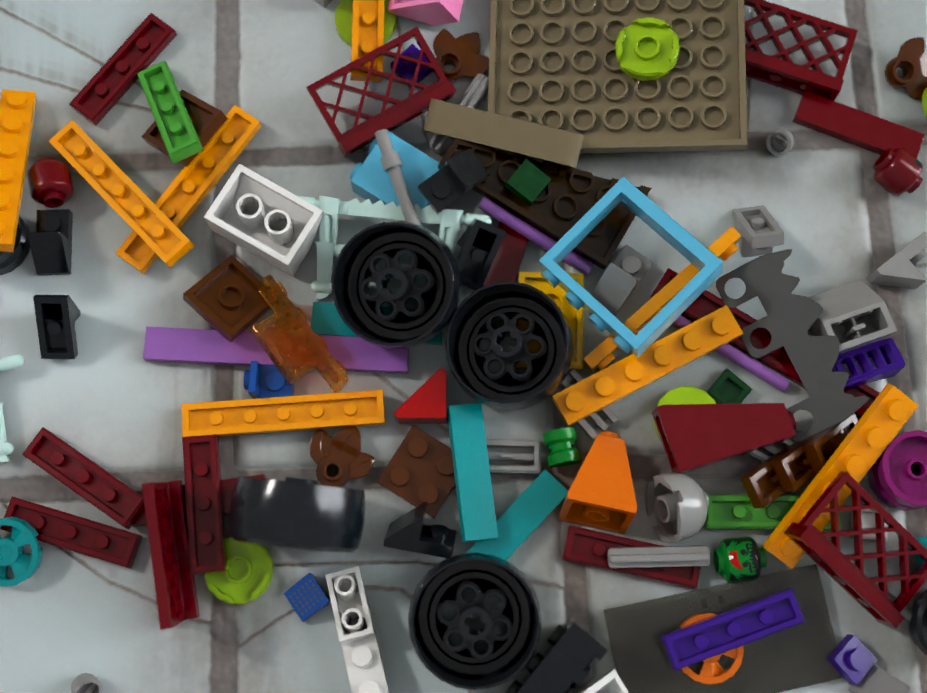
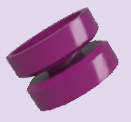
M917 430L904 432L894 437L867 472L871 489L879 500L891 508L908 511L927 506V432Z

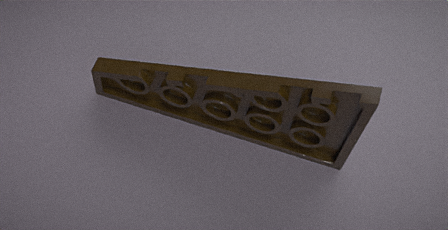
M458 138L454 139L437 167L442 169L448 159L471 149L490 174L489 177L472 188V190L488 198L557 242L619 181L615 178L609 180L593 176L591 172L544 160L543 162L527 159L525 155L514 153V155L494 150V147ZM525 159L529 160L551 178V181L531 206L505 187L506 182ZM642 185L636 187L646 196L651 190L650 187ZM620 202L572 251L599 268L604 269L636 215Z

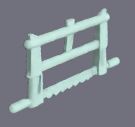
M298 196L324 212L319 224V242L315 241L317 247V280L311 283L312 291L317 293L316 299H323L332 294L331 277L335 257L339 256L342 248L345 246L344 244H336L339 214L405 221L400 205L396 206L394 201L384 205L382 200L372 204L370 199L360 203L358 198L347 202L327 196H319V200L315 197ZM418 204L414 205L420 222L440 224L439 238L447 244L453 255L455 254L461 224L469 226L475 218L488 224L492 223L488 215L466 213L465 215L463 214L464 210L444 209L437 215L430 205L422 209ZM406 254L399 259V263L411 265L412 259ZM384 259L380 261L379 272L387 268V263ZM388 281V289H391L392 294L397 293L398 290L396 288L389 287L390 281ZM369 285L370 296L377 293L376 286ZM415 298L407 300L410 303H418ZM388 302L383 303L381 307H387Z

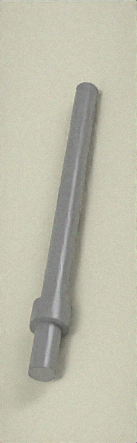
M387 129L376 131L374 134L382 154L380 161L384 172L389 173L405 221L421 225L400 168L403 166L400 155L394 151Z

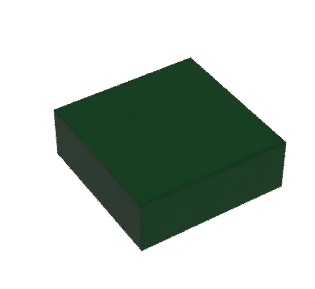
M525 159L506 182L505 187L531 206L551 181V178L529 160Z
M726 368L707 390V393L715 400L716 404H741L753 389Z

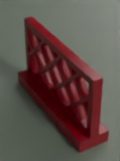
M744 0V5L752 7L757 14L756 17L745 21V37L749 42L745 44L746 77L801 95L806 90L834 101L841 91L844 82L842 79L858 30L765 0ZM774 15L783 17L787 26L774 31L768 18ZM761 21L768 34L755 40L748 27ZM803 25L811 26L817 36L804 40L798 27ZM791 31L798 44L785 49L778 36ZM834 34L847 38L844 47L834 50L827 37ZM772 40L779 53L772 56L763 54L759 45ZM821 41L828 54L815 59L808 46ZM801 49L808 63L802 66L794 64L789 54ZM831 59L837 69L836 76L824 74L818 64Z
M418 27L306 87L336 139L344 158L372 143L376 138L374 134L376 131L387 129L391 132L426 113L429 109L431 98L447 101L453 98L456 93L451 80H447ZM415 38L421 49L418 59L401 55L402 44ZM398 46L397 53L390 51ZM423 54L428 62L422 61ZM384 55L395 59L391 75L373 70L375 58ZM398 60L416 65L412 81L394 76ZM371 61L369 68L363 67V65ZM420 66L433 70L438 81L429 86L417 83L416 79ZM353 70L367 73L363 90L345 85L348 73ZM371 75L389 80L385 96L367 91ZM343 77L342 83L334 82L335 80ZM393 81L411 86L408 98L402 101L389 98ZM326 85L339 88L336 105L323 102L317 90ZM414 88L421 89L419 92L413 94ZM343 90L362 95L358 111L339 106ZM365 96L383 101L381 113L375 116L361 113ZM387 103L394 104L392 107L385 110ZM326 108L334 110L332 117ZM337 112L356 117L353 128L343 134L340 133L335 124ZM359 118L366 119V121L358 125Z
M840 471L799 523L792 522L784 532L873 618L893 628H897L904 620V617L900 614L927 579V549L845 471ZM845 484L851 489L852 505L838 506V492ZM862 509H871L875 513L876 528L862 529ZM852 510L853 530L839 531L838 511ZM830 512L831 531L820 532L813 523L821 513ZM885 532H895L898 535L899 550H885ZM876 533L877 552L863 553L862 534ZM854 535V554L844 555L840 551V536ZM918 554L925 561L917 573H909L908 555ZM899 556L900 574L887 575L886 557ZM877 558L878 576L867 577L864 574L863 559ZM900 580L901 593L893 602L888 597L887 581Z
M182 480L142 484L160 630L172 628L186 619L198 618L200 616L195 576L190 574L187 516Z

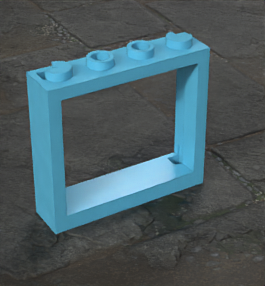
M624 176L539 260L543 271L541 276L548 281L549 285L553 288L559 285L566 292L564 297L574 308L579 310L583 307L590 314L588 317L589 321L598 330L603 332L607 329L615 337L612 341L620 350L622 349L626 354L631 351L637 358L723 272V262ZM620 202L700 270L637 335L630 331L558 265Z

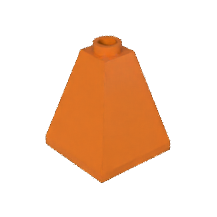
M604 431L597 435L566 495L558 520L624 535L637 511L625 440L620 439V436L614 432Z

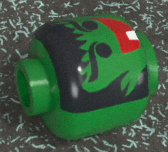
M751 537L723 539L719 543L718 548L713 550L716 574L722 576L728 583L756 581L760 576L761 568H766L767 566L764 548L758 547L755 540Z

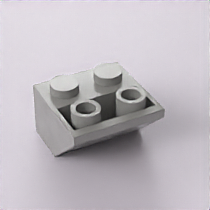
M861 279L809 297L823 308L822 313L810 327L813 336H837L839 339V355L873 342L887 339L897 332L885 301Z

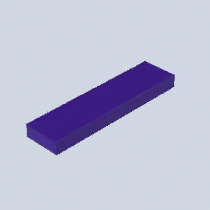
M787 588L661 635L660 638L672 670L676 671L804 623L805 619L793 589Z

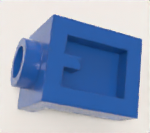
M251 361L250 370H245L244 389L248 390L252 399L293 396L295 368L294 366L260 365L258 361Z

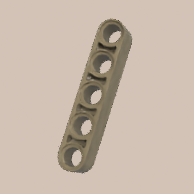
M432 98L424 125V131L454 139L458 138L573 168L577 167L584 136L577 133Z

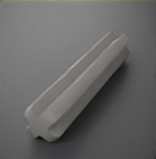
M481 73L477 74L457 104L476 108L488 91V77ZM435 134L429 142V148L435 153L443 155L454 138Z
M706 545L609 548L607 552V561L610 568L708 566L711 557L709 547Z

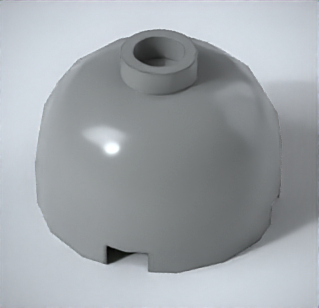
M674 472L652 477L654 480L649 481L646 485L645 505L648 517L653 512L655 514L658 524L653 526L655 533L662 541L667 543L681 541L696 535L702 529L707 518L709 499L706 492L702 490L701 486L692 477Z

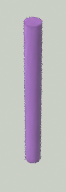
M486 197L482 198L477 207L546 251H549L557 243ZM572 251L562 260L586 276L594 266Z
M680 315L671 325L681 329L693 322ZM728 343L714 350L782 392L786 390L790 383L786 378Z

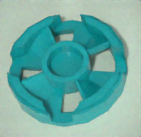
M12 516L0 519V526H12L11 536L2 539L0 535V586L2 587L15 586L32 577L40 567L43 557V547L39 548V542L36 538L39 534L36 529L27 521ZM30 543L32 554L24 553V545ZM8 566L12 568L15 576L13 579L7 577Z

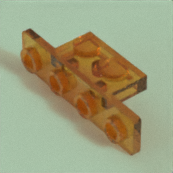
M270 274L265 276L258 291L275 314L255 325L251 330L252 335L290 385L314 369H317L334 393L340 392L349 381L345 367L341 362L332 357L327 350L324 339L319 334H315L307 324L305 314L301 309L295 308L287 297L284 286L280 282L275 281Z

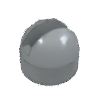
M776 129L768 135L766 140L768 150L778 156L789 152L794 145V136L786 129ZM779 134L786 142H788V146L780 138L776 137V135Z
M89 673L79 674L71 684V693H102L103 690L102 684L97 677Z

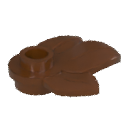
M443 29L435 37L433 50L436 60L448 81L451 80L453 82L461 77L475 78L477 74H484L489 69V57L479 54L480 36L478 32L464 34L455 39L449 31ZM446 65H453L455 69L448 71L444 67Z
M923 37L912 38L903 43L898 56L890 60L885 68L887 82L895 88H904L911 98L922 100L923 91L927 88V53L924 52L925 42ZM897 67L903 70L902 78H899L896 74Z
M356 426L340 430L333 438L321 429L316 430L312 436L309 447L310 456L317 464L316 476L321 485L342 487L349 479H361L371 470L375 458L367 453L360 452L361 436ZM331 466L339 468V474L335 477L327 475V469Z

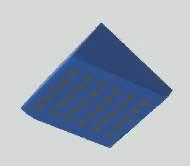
M312 573L307 574L284 593L302 622L331 603V600Z

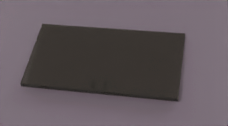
M817 564L761 575L756 581L724 583L603 610L616 672L629 693H778L843 678L827 660L837 647ZM784 589H793L805 622L743 645L744 654L741 666L732 677L722 683L708 685L694 681L680 669L672 670L660 638L661 635L680 629L681 627L679 626L682 622L694 614L709 612L717 615ZM722 654L717 661L725 670L730 668L734 659ZM703 661L688 667L699 675Z

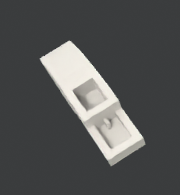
M359 566L326 574L325 577L339 642L342 645L352 693H389L384 663Z

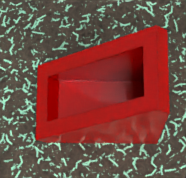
M443 367L437 370L393 413L395 420L399 424H446V370Z

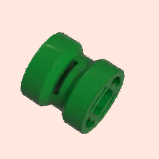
M574 427L555 429L542 434L544 445L552 451L547 456L549 468L568 466L582 461L580 451L573 448L577 439Z

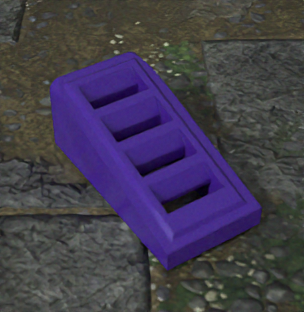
M887 338L840 354L832 372H846L842 364L847 365L852 375L851 378H848L844 389L893 377L905 367V361L894 340ZM869 357L872 358V360H873V362H874V364H875V366H876V369L873 367V365H872V363H871ZM856 361H858L864 373H861Z

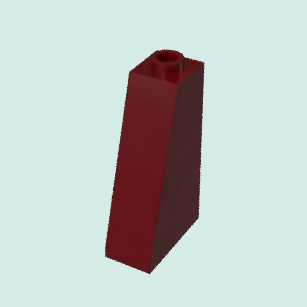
M784 403L661 405L652 412L672 473L683 474L787 441L796 436L794 431L796 429L795 418L790 410H786Z

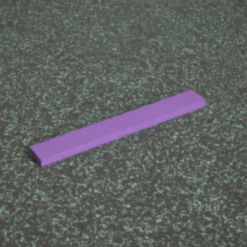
M146 326L143 359L155 362L250 366L251 361H258L260 365L294 366L296 369L408 374L409 348L389 349L370 344L360 337L244 331L230 343L217 330Z

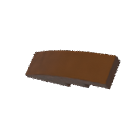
M855 413L834 426L791 444L741 477L740 479L753 508L766 507L785 491H796L817 475L858 422Z

